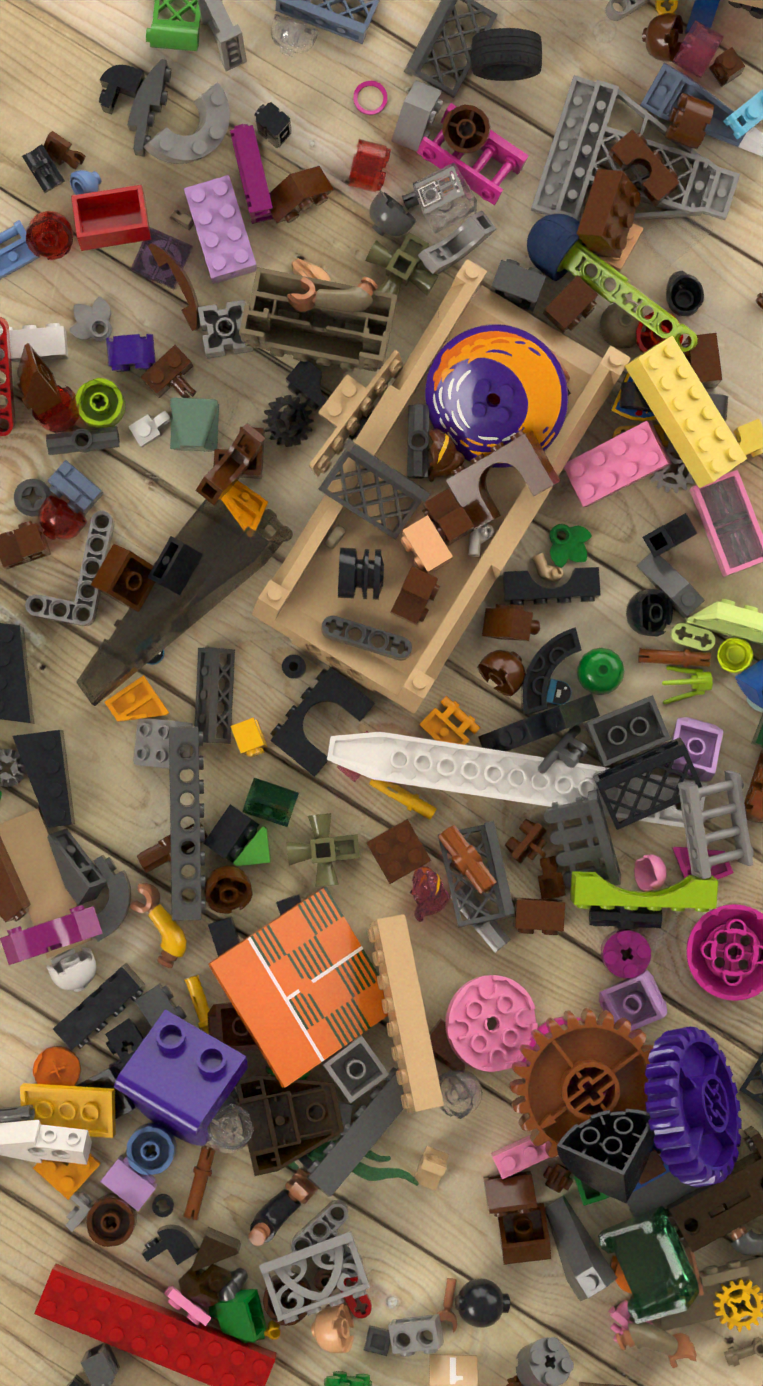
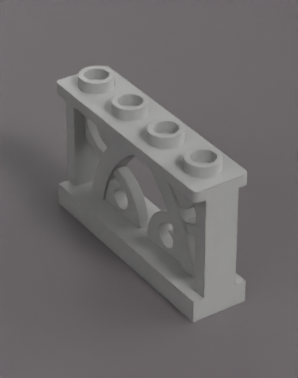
M197 0L203 25H209L217 41L221 62L225 71L247 62L240 27L238 24L233 26L222 0Z
M351 1231L259 1265L278 1322L284 1320L285 1324L298 1320V1314L307 1311L309 1316L322 1311L320 1307L322 1305L330 1303V1306L333 1307L344 1303L343 1298L349 1295H353L354 1299L366 1295V1289L371 1287ZM346 1243L349 1244L355 1264L343 1263V1245ZM324 1254H329V1262L335 1260L334 1265L322 1263L321 1257ZM312 1257L314 1263L320 1268L333 1270L327 1285L321 1293L309 1290L297 1283L306 1273V1258ZM298 1265L301 1272L295 1279H292L290 1276L296 1273L291 1271V1267ZM342 1268H350L357 1272L358 1281L354 1286L347 1287L344 1285V1279L351 1278V1276L346 1273L341 1274ZM273 1270L285 1284L277 1293L269 1273ZM336 1285L341 1291H343L342 1293L329 1297V1295L332 1293ZM288 1288L293 1290L288 1296V1301L291 1298L297 1300V1305L292 1309H287L281 1304V1296ZM304 1297L317 1301L303 1307Z

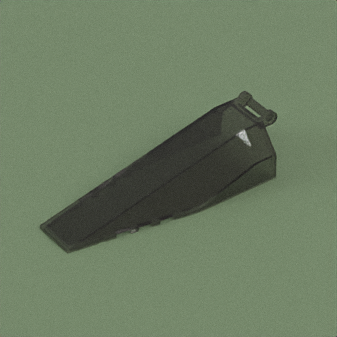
M206 499L175 537L177 540L203 554L181 595L179 596L155 582L139 612L129 608L122 620L117 619L114 624L116 630L109 640H103L98 651L76 681L93 706L99 704L263 567L280 545L292 538V530L288 526H284L277 519V515L273 510L266 509L256 531L249 526L244 531L221 499L215 505H212ZM267 525H271L276 531L273 536L265 530Z

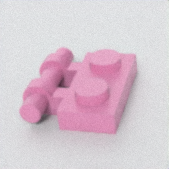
M169 1286L164 1294L170 1298L168 1300L170 1305L178 1311L183 1308L188 1312L186 1317L196 1325H199L200 1322L205 1326L211 1319L207 1312L196 1303L184 1297L181 1291L175 1287Z

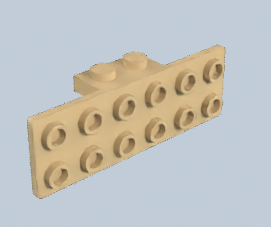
M394 350L367 387H364L347 374L318 412L320 416L337 428L309 464L313 474L317 477L321 473L325 474L332 464L330 460L335 454L339 455L343 451L345 440L349 435L353 436L360 427L359 421L363 416L367 417L374 408V401L377 397L381 398L388 388V382L391 378L395 379L403 367L401 366L402 360L398 351Z

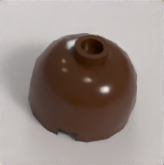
M672 13L660 14L650 21L648 28H644L642 41L646 43L648 53L655 59L663 62L676 61L682 43L678 42L679 34H683L681 15Z
M466 104L460 105L448 112L443 121L442 128L443 136L449 147L457 152L467 154L476 152L485 146L490 137L491 130L489 118L476 106Z
M506 650L490 652L481 660L477 667L483 679L487 683L491 679L497 684L494 689L506 696H513L520 689L526 674L522 658L513 651L511 653Z
M227 865L213 870L205 882V899L208 902V906L217 913L230 914L232 910L237 908L242 910L251 901L253 895L251 882L245 872L235 866Z

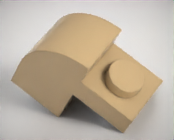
M426 1146L414 1174L413 1182L436 1191L441 1176L443 1177L445 1174L449 1154Z

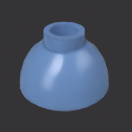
M79 170L70 175V185L75 195L97 192L99 184L102 182L99 174L95 171Z

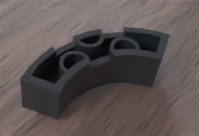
M576 627L566 630L549 640L530 661L521 687L523 716L548 709L547 687L553 671L565 658L582 650Z

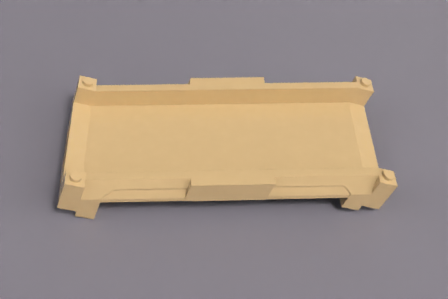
M467 259L455 276L450 290L392 385L389 384L354 443L407 477L408 405H426V381L435 357L450 340L468 329L489 324L508 325L524 330L542 341L549 349L556 353L570 376L567 387L571 394L568 396V410L564 424L556 439L544 451L556 474L559 476L625 369L624 365L628 364L631 358L612 346L609 347L602 358L493 291H490L481 285L487 271ZM429 418V431H430L431 429H434V428H433V425H432V423H431V421H430V418ZM415 436L411 440L415 447H422L425 444V440L421 436ZM429 436V448H430L431 445H432V443H433V441L430 439V436ZM428 448V470H429V468H430L429 464H430L431 461H432V455H431V452L429 451V448ZM349 457L343 464L344 473L356 470L355 461ZM465 460L463 465L466 469L467 467L471 466L472 463L470 461ZM514 466L490 468L486 478V486L489 495L501 514L498 518L487 523L494 528V534L481 544L480 556L478 557L468 555L471 533L449 546L444 542L453 558L451 562L430 574L438 578L437 585L440 588L434 601L428 600L425 608L429 609L424 621H418L417 625L403 620L390 612L411 567L416 568L413 563L414 554L412 551L407 552L401 543L402 531L425 517L422 512L425 509L423 506L424 501L417 507L395 540L325 494L282 566L279 567L273 579L269 580L258 597L252 615L292 639L291 643L359 685L371 692L373 690L378 691L415 714L552 487L533 496L521 473ZM367 472L361 474L363 485L375 483L374 473ZM357 475L345 478L346 489L359 487ZM453 475L435 477L433 482H430L428 478L409 479L430 493L427 499L429 500L447 488L450 489L446 480ZM341 479L333 480L328 490L331 492L342 491ZM392 485L380 486L382 498L394 495ZM376 487L364 490L365 502L378 499ZM360 491L347 494L351 505L361 503ZM410 497L399 498L400 510L409 508L414 500ZM395 500L382 502L384 514L396 511ZM379 504L366 506L368 516L380 515ZM397 516L385 518L386 527L393 531L398 524ZM339 524L345 528L346 532L336 547L331 549L325 543ZM340 548H356L358 559H363L365 549H369V560H375V549H381L384 562V579L379 600H373V589H367V599H363L361 588H356L354 599L338 598ZM328 616H337L402 636L411 642L412 652L406 660L400 661L337 642L323 635L321 630L322 622ZM332 622L331 625H326L330 633H333L334 630L342 631L340 636L344 637L346 625H343V630L337 628L335 622ZM351 629L348 633L350 639L354 641L362 637L359 629ZM374 636L371 640L372 645L376 648H380L385 644V640L381 636ZM389 639L386 651H390L391 647L397 648L398 654L408 651L404 648L405 644L400 643L399 647L393 646V640Z

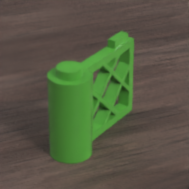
M155 0L151 28L146 29V42H150V47L198 51L201 16L197 0H192L191 2L183 0L186 6L178 12L170 5L175 0H161L163 2L161 5L160 0ZM166 7L173 14L168 20L158 19L159 12ZM190 9L196 15L195 22L184 21L181 15Z

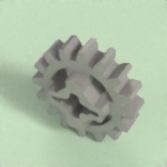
M668 442V448H665L671 462L674 464L679 463V466L676 467L677 472H667V469L670 468L669 465L655 472L650 480L651 482L658 481L656 486L658 489L664 485L666 493L669 492L670 488H673L674 492L678 493V487L687 490L686 483L694 484V481L689 471L684 478L682 473L685 464L681 458L672 457L670 452L677 451L672 443ZM672 477L677 483H668L662 479Z

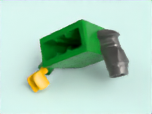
M242 1268L232 1271V1279L219 1291V1301L209 1307V1315L213 1318H218L221 1331L224 1334L234 1336L243 1343L265 1339V1336L272 1340L278 1339L280 1337V1325L271 1320L268 1326H266L258 1290H241L248 1278L247 1272Z

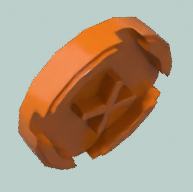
M49 1047L41 1052L34 1062L33 1075L37 1084L75 1086L80 1078V1061L76 1054L66 1047Z

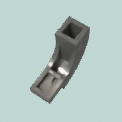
M104 855L93 860L102 876L106 879L109 888L108 902L105 908L97 914L103 933L95 936L98 942L109 936L122 924L131 903V886L125 870L115 874L114 870L117 868L110 857L106 858Z

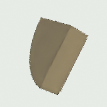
M174 210L170 216L172 220L189 231L194 225L193 218L186 213H180L179 210Z

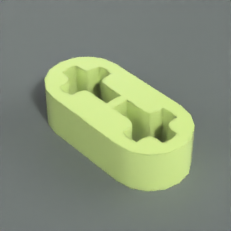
M679 623L670 632L674 643L705 652L712 649L715 645V636L712 632L693 625ZM683 627L685 628L684 632L690 634L691 638L683 637L682 640H679V635L675 634V631ZM706 634L710 644L702 647L701 642L694 640L695 636L703 637Z

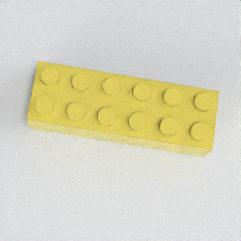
M673 336L663 340L624 365L699 488L716 481L747 459Z

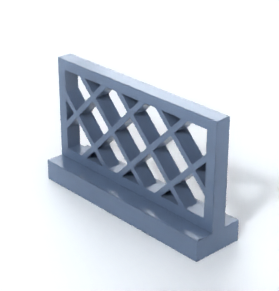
M276 0L275 11L363 44L366 32L380 1L373 0L364 3L363 0H359L360 6L349 9L346 0H323L324 3L319 5L312 4L310 0ZM342 2L346 11L339 14L333 12L331 5ZM363 10L367 17L365 23L356 21L352 14Z

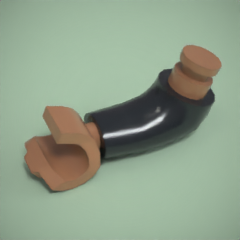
M299 1169L285 1184L286 1189L272 1198L256 1214L250 1225L248 1236L249 1241L253 1245L261 1246L263 1243L271 1241L283 1223L301 1206V1203L305 1204L319 1189L306 1178L310 1174L309 1172L307 1173Z

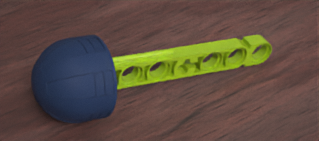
M552 214L541 218L533 225L527 238L529 258L536 268L553 281L561 279L568 271L574 276L578 275L595 292L611 304L615 302L661 338L667 339L673 336L682 352L690 351L696 347L698 338L690 328L684 324H679L675 317L629 284L625 276L586 248L585 243L576 234L580 224L578 220L565 214ZM591 263L596 265L598 269L595 277H590L586 272L587 266ZM609 277L616 281V288L613 291H609L605 287V281ZM632 293V300H634L636 303L640 302L641 300L643 302L638 307L633 302L626 303L627 298L625 297V294ZM645 306L653 308L654 315L651 319L644 318L642 314ZM664 320H669L673 325L670 333H665L661 329V323ZM683 334H688L691 337L692 341L689 347H683L680 344V337Z

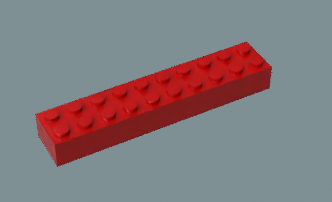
M55 1264L52 1268L34 1312L37 1316L210 1386H265L277 1355L276 1352L254 1343H243L234 1336L224 1334L221 1330L212 1326H205L201 1322L199 1325H196L185 1315L59 1264Z

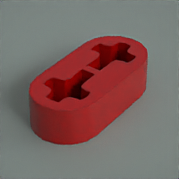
M358 1276L345 1278L344 1285L346 1286V1280L350 1279L351 1282L356 1281L357 1283ZM368 1294L359 1297L362 1304H368L365 1306V1312L355 1309L357 1301L353 1298V1295L344 1297L351 1313L355 1317L362 1319L371 1313L372 1303Z

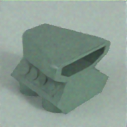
M171 398L170 449L213 452L214 449H217L218 401L215 399Z

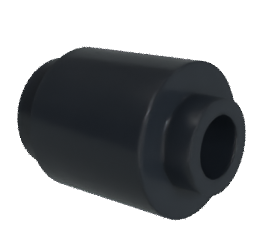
M289 655L282 662V671L290 679H299L306 672L305 661L298 655ZM296 662L298 669L291 671L289 669L290 663Z

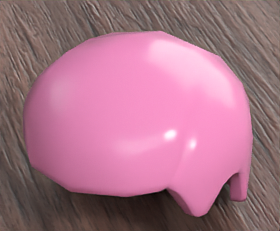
M653 854L644 855L643 858L637 859L634 867L635 881L644 892L659 889L665 883L667 876L663 860Z

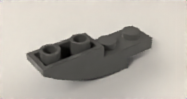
M161 59L147 75L137 92L130 111L127 125L130 131L136 132L133 147L136 156L145 157L146 150L143 146L151 140L148 132L149 127L154 126L155 113L152 111L161 112L162 105L166 106L168 91H165L166 82L170 83L171 68H168V63L165 59Z

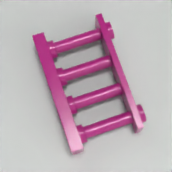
M451 103L447 107L440 123L443 124L448 112L456 108L455 105ZM442 129L433 141L424 137L417 151L426 161L431 162L443 171L454 166L459 182L494 206L503 191L499 185L510 171L518 175L529 155L492 130H490V137L485 146L480 149L483 153L472 167H469L460 160L465 153L454 151L450 154L440 147L445 141ZM492 157L503 166L490 181L481 175L480 171Z

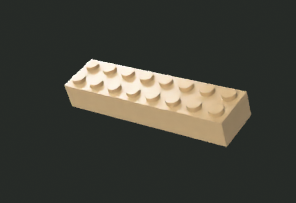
M402 914L377 919L370 924L371 928L368 929V937L370 943L374 942L373 962L375 966L379 967L380 975L377 976L379 989L384 992L385 999H382V1007L384 1013H388L390 1023H387V1032L389 1037H393L394 1047H391L393 1060L398 1062L399 1070L396 1071L398 1084L403 1087L404 1094L401 1095L403 1109H407L408 1113L442 1107L444 1104L406 916Z

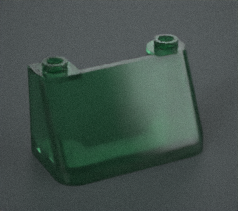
M663 1206L653 1208L602 1230L598 1235L601 1249L605 1250L608 1254L615 1252L631 1289L632 1296L629 1299L627 1308L636 1324L687 1311L699 1294V1286L675 1228L672 1227L666 1216L668 1212Z

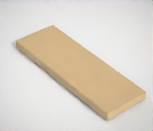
M39 808L0 824V836L31 905L27 907L34 926L71 914L69 909L79 906L64 886L47 838L49 831ZM92 938L65 947H61L52 951L50 947H48L49 952L45 953L46 957L48 959L52 956H55L74 947L91 941Z

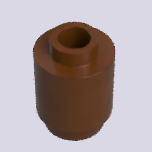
M320 1267L316 1270L314 1284L318 1291H323L327 1283L323 1282L322 1279L324 1277L330 1279L333 1270H326Z

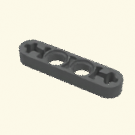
M328 616L322 622V633L328 639L400 661L406 660L412 652V644L405 637L337 616ZM332 622H335L336 627L342 630L343 625H346L344 637L340 636L342 631L334 630L333 633H330L326 625H331ZM351 629H359L362 633L361 639L357 641L350 639L348 633ZM374 636L383 637L385 640L384 646L380 648L374 647L371 642ZM389 639L393 640V646L399 647L400 643L405 644L404 648L408 651L398 654V649L391 647L390 651H386Z

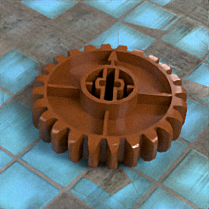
M585 1008L581 1013V1019L577 1020L574 1014L568 1010L564 1012V1024L559 1025L553 1018H548L546 1020L549 1031L547 1034H543L536 1029L531 1032L532 1038L536 1042L534 1047L525 1044L520 1046L519 1050L527 1060L526 1062L518 1061L512 1064L511 1068L522 1079L513 1080L509 1084L510 1090L520 1095V1097L512 1101L511 1106L516 1113L523 1114L518 1122L521 1129L524 1131L532 1130L530 1135L531 1142L535 1146L546 1143L545 1151L549 1157H556L558 1155L557 1144L574 1125H580L590 1119L591 1115L607 1110L618 1112L625 1111V1109L646 1112L645 1101H648V1095L645 1094V1083L648 1082V1078L645 1072L646 1065L650 1064L648 1057L654 1045H643L646 1040V1034L641 1029L630 1032L631 1022L625 1017L620 1018L614 1024L612 1013L604 1010L596 1021L593 1011L590 1008ZM593 1067L587 1072L584 1070V1068ZM570 1079H572L574 1082L568 1086ZM587 1081H589L592 1087L594 1088L588 1094L582 1087V1085Z

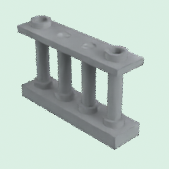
M726 770L724 771L726 781L701 788L688 781L678 783L693 876L701 879L710 878L712 866L736 859L744 865H753L752 857L754 851L750 845L742 791L744 783L740 773ZM727 791L729 804L705 811L701 810V797ZM731 813L732 827L705 834L703 824L705 820ZM734 836L736 850L711 857L708 856V843Z

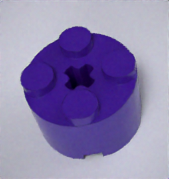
M140 334L113 336V339L106 338L108 366L112 367V371H130V366H135V369L148 370L156 363L153 334H146L144 337H140Z

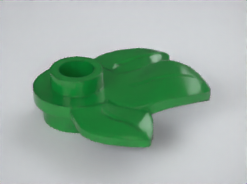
M565 524L555 525L549 534L552 543L550 556L554 564L562 568L568 559L574 562H586L587 550L584 542L592 537L591 533L585 527L579 525L573 527ZM558 532H563L565 534L564 540H559L557 538Z

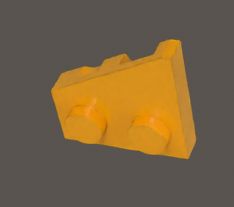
M237 481L221 500L244 532L251 537L258 527L268 501L240 481Z
M144 675L104 702L117 722L169 714V711Z

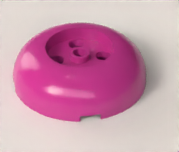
M723 905L708 911L693 926L686 946L687 963L696 982L708 993L721 999L738 1001L755 997L763 991V913L745 905ZM720 933L726 935V941L722 944L717 942V936ZM746 935L750 938V943L747 946L741 944L740 939L742 936ZM735 947L736 953L733 956L728 954V949ZM722 957L724 959L722 967L715 965L716 958ZM745 959L748 962V967L742 970L739 968L738 963L740 960Z

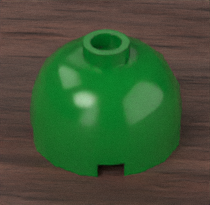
M601 647L588 651L582 656L577 666L578 681L590 693L597 695L609 694L617 689L623 681L625 672L623 662L619 655L610 649Z

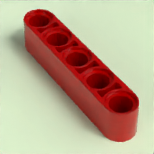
M0 317V325L3 328V333L0 334V348L3 349L5 354L3 358H0V371L6 375V381L0 382V395H4L8 400L7 405H0V419L3 418L9 422V428L3 429L0 427V436H6L15 426V407L9 325L6 319Z

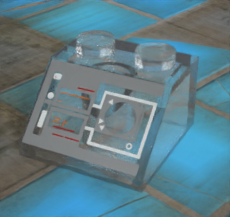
M455 163L413 183L422 213L435 234L477 213V199Z

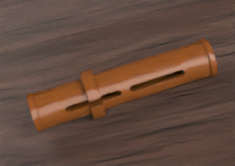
M639 648L638 663L683 665L684 668L689 666L710 667L711 652H690L689 649L674 651Z
M201 1146L197 1166H194L193 1169L195 1175L183 1215L185 1218L191 1219L193 1217V1220H198L199 1218L198 1215L208 1177L212 1175V1170L210 1169L216 1149L212 1147L207 1149V1146Z

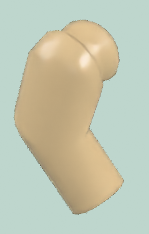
M544 553L533 556L537 572L541 578L551 582H558L563 577L564 572L560 567L556 568L547 565Z

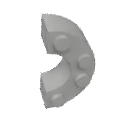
M218 82L215 83L194 101L199 112V123L193 135L181 136L173 133L166 127L147 142L143 148L155 158L171 164L191 163L215 150L226 135L230 119L228 100L221 85Z

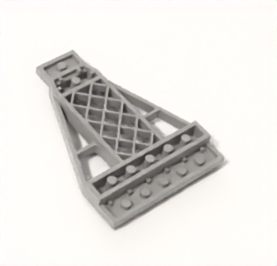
M574 75L531 211L544 215L565 214L580 222L582 217L579 216V212L587 187L592 186L595 179L594 176H591L593 169L596 173L597 166L608 161L612 170L623 171L621 168H616L612 160L613 158L609 155L604 145L612 140L618 142L627 134L626 132L607 127L615 99L618 98L644 119L640 134L643 135L647 122L664 136L667 127L622 92L619 86L601 80L594 82ZM646 139V145L650 150H655L661 154L666 168H671L674 171L672 165L683 161L688 171L678 176V188L681 194L671 199L667 196L657 205V207L663 208L666 211L635 213L634 220L701 216L702 214L726 220L740 174L716 166L712 161L702 157L694 149L672 141L681 150ZM601 147L606 157L596 162ZM668 157L674 158V160L669 161ZM634 164L628 168H631L636 178L631 182L633 185L639 183L641 187L642 180L648 178L649 173L640 177L635 168L637 164ZM689 176L684 190L680 180ZM639 191L641 194L640 201L653 205L643 192ZM682 198L680 204L674 202V201H676V200Z

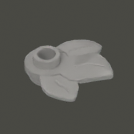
M98 297L95 300L93 307L84 304L74 305V316L78 323L70 328V332L76 338L81 340L93 338L96 341H104L110 337L112 333V326L109 322L111 310L108 303L102 297ZM98 326L105 328L103 333L96 332Z

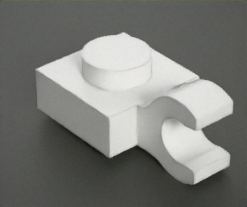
M166 411L157 415L153 420L147 414L128 427L140 447H143L161 436L158 429L171 422V418Z

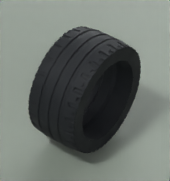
M519 28L490 29L475 34L471 44L472 73L480 78L495 81L523 80L540 74L542 68L541 36L536 32Z

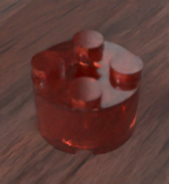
M358 139L357 153L353 157L348 186L376 193V191L381 190L384 184L386 172L382 171V169L386 168L391 149H388L386 145Z

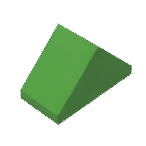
M265 826L261 827L233 862L234 865L243 866L271 862L268 829Z

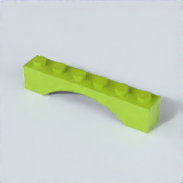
M572 871L570 900L574 905H577V908L590 909L591 905L608 910L615 909V906H624V909L638 910V907H647L648 910L660 911L662 907L679 912L685 911V908H694L698 912H708L709 909H716L718 880L713 875L706 879L688 875L682 881L668 888L657 891L637 892L614 886L596 872Z

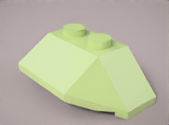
M722 599L721 602L717 601L686 618L684 622L726 636L739 637L748 642L763 646V614L758 613V608L744 605V608L735 606L736 602Z

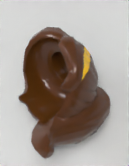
M431 429L428 432L430 439L433 441L429 448L432 455V461L429 464L430 468L428 470L430 482H433L435 477L451 475V471L462 466L465 461L464 455L456 450L452 438L439 429Z

